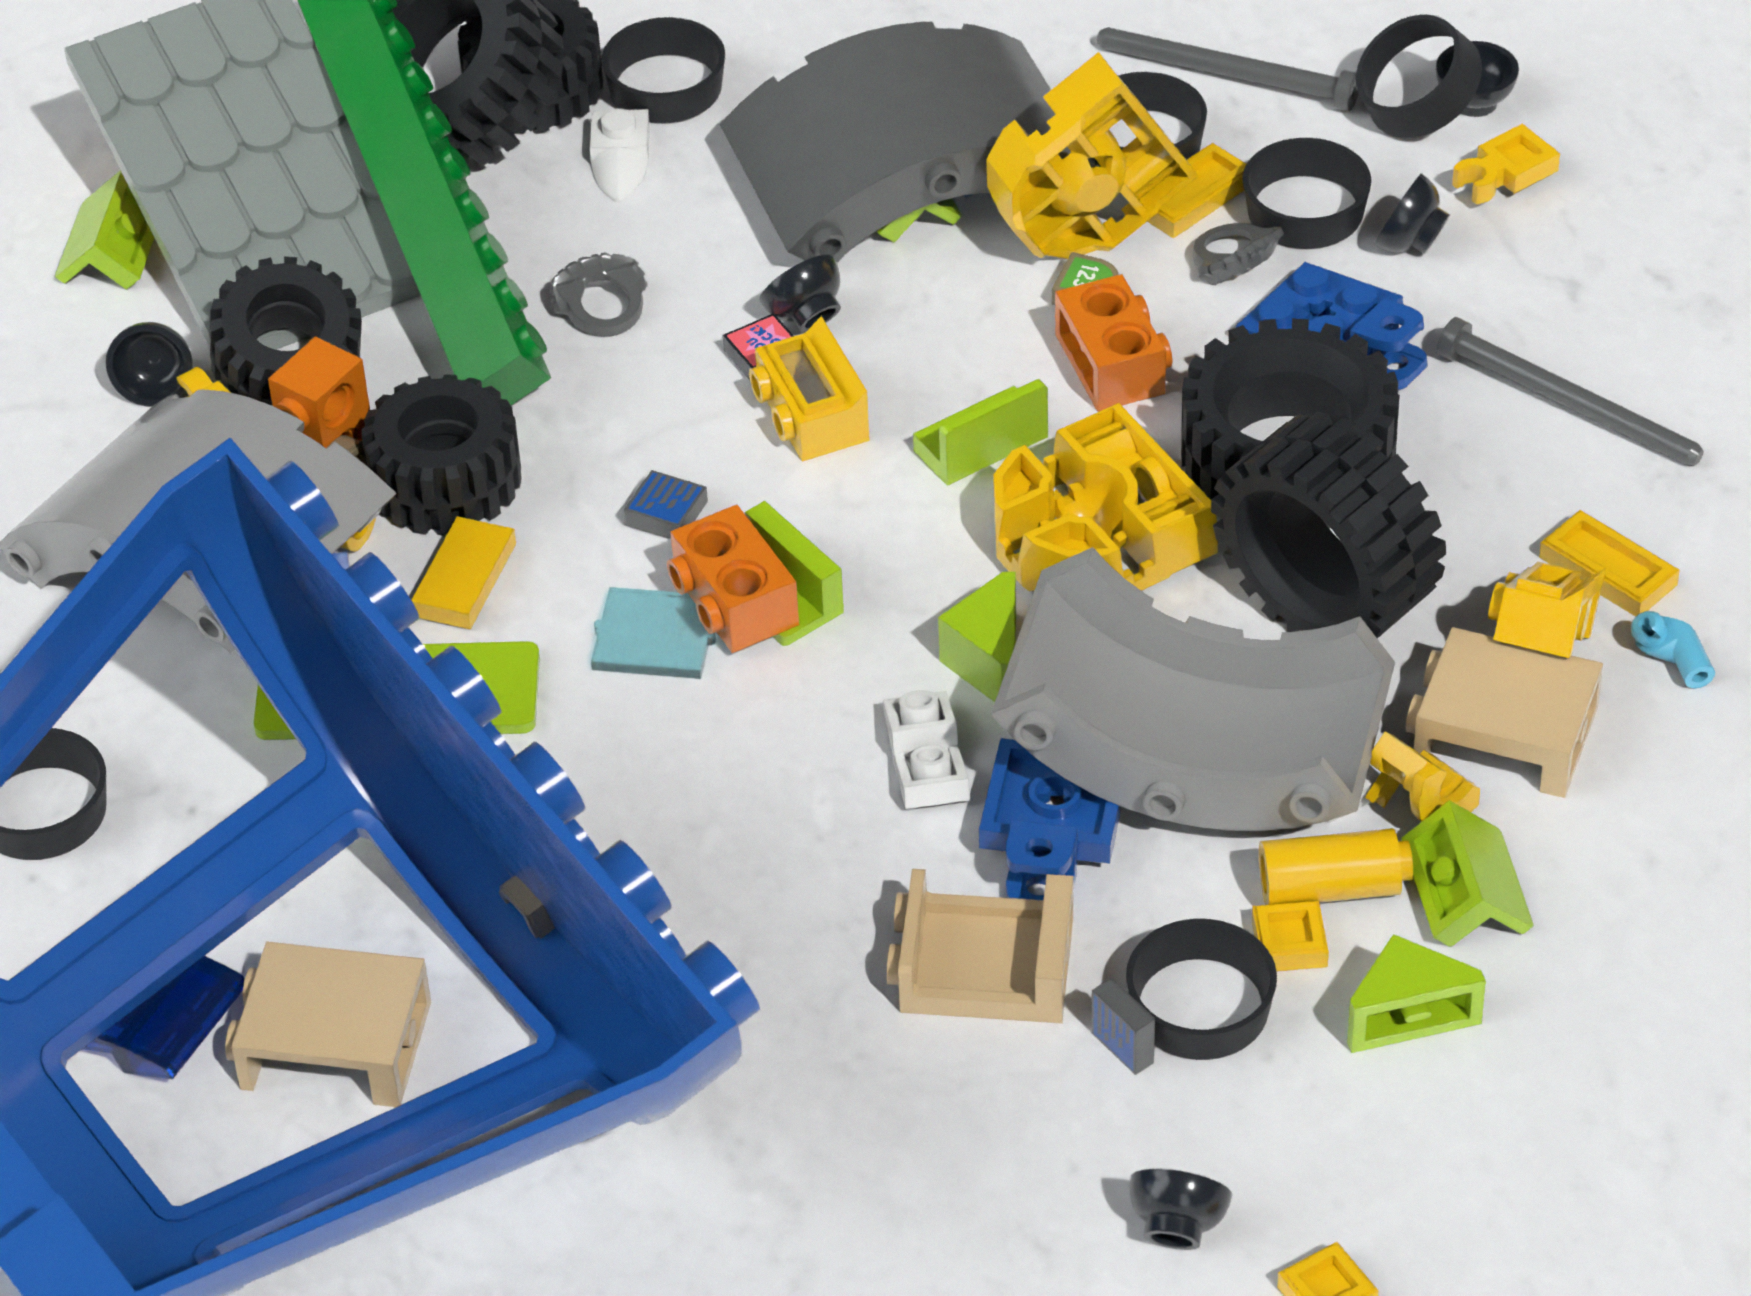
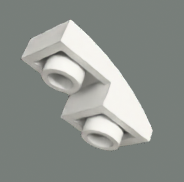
M925 690L908 692L902 697L884 699L883 706L905 809L969 801V778L958 746L957 723L947 691L933 693Z

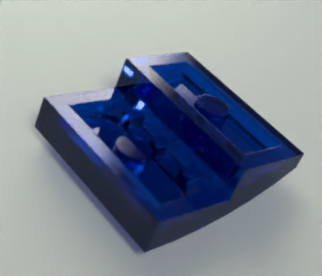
M204 956L82 1050L112 1054L123 1073L173 1080L242 993L245 978L241 973Z

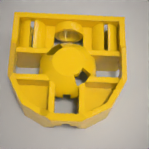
M1099 52L1043 96L1055 113L1047 121L1051 128L1047 133L1041 135L1036 130L1031 135H1028L1018 122L1013 120L1003 128L986 158L987 188L1000 214L1026 247L1035 256L1040 258L1048 255L1068 259L1071 252L1084 255L1096 250L1111 251L1158 213L1161 206L1199 177L1171 139ZM1121 119L1136 136L1123 149L1120 148L1117 139L1109 130ZM1068 147L1071 153L1062 159L1058 154ZM1094 157L1101 167L1091 168L1088 159ZM1121 192L1129 202L1121 209L1125 217L1119 222H1116L1111 217L1102 223L1095 213L1108 206Z
M1120 403L1057 430L1053 454L1043 458V464L1026 445L1012 450L993 474L996 558L1009 572H1016V580L1028 591L1035 590L1043 569L1092 547L1114 570L1141 591L1168 579L1175 572L1218 553V540H1216L1213 525L1217 522V516L1211 512V500ZM1065 483L1068 487V495L1063 497L1058 490L1054 491V487ZM1138 493H1139V495L1141 496V498L1144 500V502L1141 503V504H1139V505H1138ZM1122 547L1139 564V572L1135 575L1130 569L1124 571L1122 569L1120 553ZM1020 549V552L1016 554L1013 553V551Z

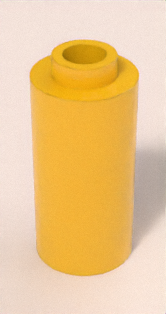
M1394 828L1259 842V873L1265 905L1319 901L1321 903L1400 895L1402 892V881L1413 879V859L1410 843L1408 840L1398 841Z

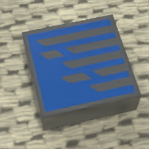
M651 470L624 509L625 525L671 539L670 531L694 522L708 502L707 487Z
M1111 978L1092 989V1034L1135 1075L1154 1064L1155 1018Z

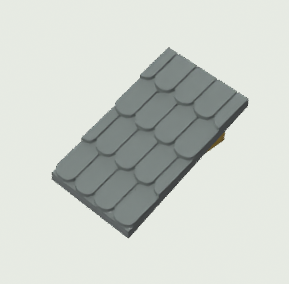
M201 0L198 4L194 2L148 18L146 22L139 21L96 36L92 41L85 40L64 48L67 64L209 347L210 310L213 299H219V288L226 279L236 282V271L246 265L252 270L258 269V260L271 257L273 264L284 263V256L297 257L298 265L307 266L310 260L322 264V274L324 275L334 271L343 279L342 289L351 288L356 296V308L360 309L361 318L421 296L325 65L316 48L314 39L293 0ZM277 328L261 334L256 339L263 345L277 350L311 336L297 329Z

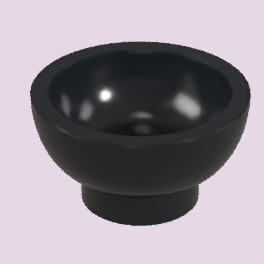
M1471 41L1479 51L1482 62V74L1474 97L1461 114L1469 117H1482L1492 113L1496 109L1497 104L1511 93L1517 82L1519 64L1514 55L1502 46L1484 41ZM1454 45L1445 49L1437 59L1436 76L1438 83L1443 80L1452 64Z
M1421 173L1410 186L1386 222L1374 245L1391 252H1403L1414 247L1425 254L1449 219L1450 214L1439 208V193L1435 185L1424 174Z
M819 255L793 266L774 279L760 295L761 304L770 314L777 316L780 320L787 322L795 321L801 332H807L821 316L825 323H827L841 309L835 297L840 288V272L836 260L832 255Z
M141 322L125 328L111 342L106 355V370L113 387L127 400L142 406L152 407L164 398L174 394L180 397L185 389L177 382V377L193 369L191 351L183 337L169 326L156 322Z
M1144 1169L1134 1172L1130 1177L1132 1205L1138 1216L1146 1222L1144 1238L1162 1247L1179 1250L1199 1248L1202 1233L1211 1230L1221 1222L1229 1209L1232 1199V1192L1225 1185L1213 1179L1185 1171Z

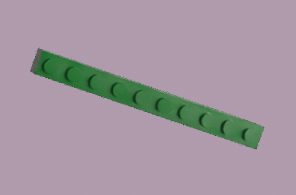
M297 0L454 375H457L458 380H466L469 377L481 380L482 388L493 386L500 391L501 399H507L510 405H513L552 378L542 356L547 352V347L539 332L533 325L527 322L523 310L528 306L527 300L517 284L507 276L503 266L508 263L507 254L498 240L487 230L484 221L489 219V213L482 200L468 186L465 178L470 175V169L461 154L451 146L447 135L452 132L450 123L443 112L432 103L429 92L433 90V84L424 69L412 57L410 51L415 48V43L408 30L396 19L393 13V9L397 7L396 0Z

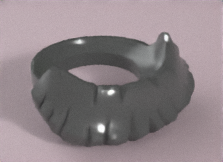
M1231 223L1206 231L1197 238L1193 247V259L1198 267L1199 278L1211 285H1216L1218 281L1227 280L1232 275H1242L1247 272V269L1255 268L1271 257L1280 238L1284 235L1283 229L1279 226L1261 228L1248 223ZM1240 235L1248 237L1252 241L1249 245L1232 254L1214 253L1206 249L1212 241L1224 236Z
M603 252L600 255L593 254L591 257H581L577 262L568 263L565 269L562 268L552 281L551 295L553 296L554 313L568 315L578 329L593 336L611 337L622 334L631 329L641 316L643 309L642 292L648 286L644 278L645 273L638 266L639 263L629 256L621 254L610 255ZM594 281H610L627 294L629 299L628 308L616 318H596L587 313L582 306L581 299L584 294V287Z

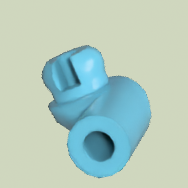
M1644 611L1634 618L1630 629L1631 635L1635 639L1636 646L1642 652L1676 664L1686 686L1689 688H1702L1713 680L1716 672L1696 631L1690 624L1675 618L1661 616L1655 611Z

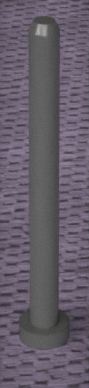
M1110 27L1101 29L1097 36V44L1105 50L1334 99V107L1336 109L1349 112L1352 111L1359 94L1356 87V72L1343 70L1340 76L1336 77Z
M1459 317L1452 318L1441 333L1437 345V353L1442 357L1455 361L1461 355L1686 465H1697L1703 456L1704 451L1699 443L1473 335L1472 324Z

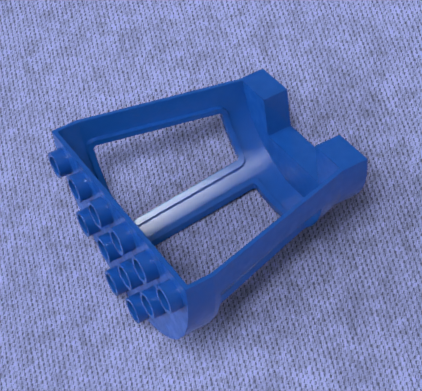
M228 438L158 490L0 674L1 788L181 575L187 571L238 655L306 752L304 761L9 981L0 978V1267L22 1296H226L243 1289L244 1285L625 1123L631 1121L638 1125H645L669 1116L738 1062L742 1054V1041L738 1027L760 1010L759 1003L747 982L731 961L712 942L707 940L686 955L674 934L660 918L672 908L667 894L651 870L628 844L618 840L604 852L599 853L587 833L575 820V817L586 809L579 792L547 750L534 741L518 754H514L506 740L491 723V720L501 714V708L486 682L468 659L454 646H449L434 658L431 657L421 641L409 628L410 625L419 620V614L410 597L387 566L375 554L369 552L344 569L320 542L339 528V523L331 507L306 473L290 460L265 478L231 438ZM359 837L371 840L430 917L464 958L537 1038V1042L183 1206L172 1205L66 1070L67 1060ZM513 876L518 877L540 900L555 927L542 939L540 937L536 939L530 932L523 915L511 902L506 904L500 897V885ZM588 1089L594 1094L282 1228L576 1090Z

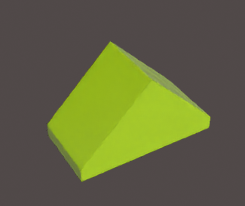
M1001 572L938 617L939 661L993 702L996 701L1016 644V572Z
M1393 934L1350 999L1347 1044L1351 1053L1482 1024L1486 979L1482 971Z

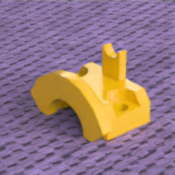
M1384 731L1372 750L1370 764L1381 771V773L1365 796L1366 799L1372 803L1376 801L1377 804L1385 808L1398 786L1402 784L1403 788L1410 792L1411 812L1420 822L1449 800L1470 812L1478 807L1480 788L1474 785L1473 782L1432 753L1425 750L1418 753L1394 735Z

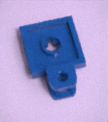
M1304 262L1236 325V328L1244 325L1249 334L1259 332V321L1276 319L1277 329H1292V318L1308 319V330L1321 332L1325 323L1341 327V340L1346 342L1356 334L1368 341L1367 356L1380 351L1388 360V365L1393 363H1403L1406 365L1401 369L1395 370L1387 368V373L1395 372L1398 380V390L1406 388L1428 366L1427 354L1421 348L1408 343L1419 331L1424 329L1423 315L1416 309L1404 305L1402 295L1308 262Z
M1000 738L979 826V848L1006 852V864L1009 869L1006 879V898L1044 900V895H1034L1027 889L1035 884L1045 885L1047 874L1073 876L1075 886L1077 860L1110 864L1122 807L1100 798L1063 778L1037 760L1014 739ZM1051 796L1063 797L1064 804L1050 805L1046 803L1049 802Z

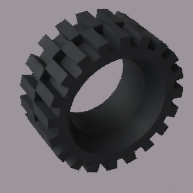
M396 0L397 7L393 9V13L413 38L415 48L410 52L414 61L422 68L433 49L450 31L465 21L481 16V41L470 65L456 80L442 89L430 92L429 96L432 103L443 112L449 121L452 132L447 135L451 146L461 154L467 165L469 164V156L481 165L495 160L492 148L497 145L507 152L516 147L520 142L514 133L522 125L532 132L541 121L533 113L537 105L542 103L550 106L556 92L547 85L548 79L561 78L563 63L552 54L562 51L564 48L562 36L553 29L558 25L553 14L544 7L540 0Z
M1292 318V329H1277L1276 319L1259 321V332L1249 334L1244 325L1229 330L1228 345L1214 338L1204 346V359L1198 356L1193 358L1188 366V378L1184 377L1181 464L1182 467H1185V473L1212 500L1219 494L1214 489L1218 479L1226 474L1225 471L1262 442L1240 432L1242 429L1254 422L1271 417H1295L1306 413L1307 417L1310 418L1316 412L1329 413L1333 425L1342 417L1357 424V436L1360 438L1372 432L1384 441L1381 452L1390 460L1396 455L1400 394H1398V380L1395 372L1387 373L1388 360L1380 351L1367 356L1368 341L1356 334L1346 342L1341 340V327L1325 323L1321 332L1308 330V319Z
M1316 412L1310 418L1307 417L1306 413L1295 416L1225 471L1226 474L1218 479L1214 487L1219 494L1211 500V512L1221 517L1213 525L1216 540L1228 542L1230 548L1222 554L1229 569L1240 568L1245 576V579L1239 585L1248 597L1256 592L1265 601L1261 611L1272 621H1275L1279 616L1288 621L1286 632L1323 628L1360 616L1376 638H1379L1437 587L1435 583L1443 577L1445 566L1438 561L1446 555V542L1432 535L1442 526L1437 511L1424 509L1421 502L1429 495L1420 481L1410 484L1402 474L1409 467L1398 454L1389 460L1381 452L1384 441L1372 432H1369L1363 438L1357 436V424L1342 417L1333 425L1329 413ZM1328 526L1333 530L1337 537L1332 533Z

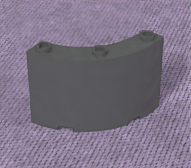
M924 21L896 24L865 31L838 40L806 55L804 58L808 64L790 73L779 82L774 76L765 81L740 102L719 125L786 251L803 260L819 255H832L836 263H838L865 238L903 215L942 200L964 195L990 193L987 188L986 158L1003 128L1013 120H1016L1028 135H1031L1036 130L1041 135H1044L1051 129L1047 121L1055 113L1043 98L1051 89L1022 41L1000 31L978 25L963 24L962 29L936 28L933 22ZM1066 147L1058 155L1064 159L1071 151ZM1093 158L1088 159L1091 168L1097 165Z

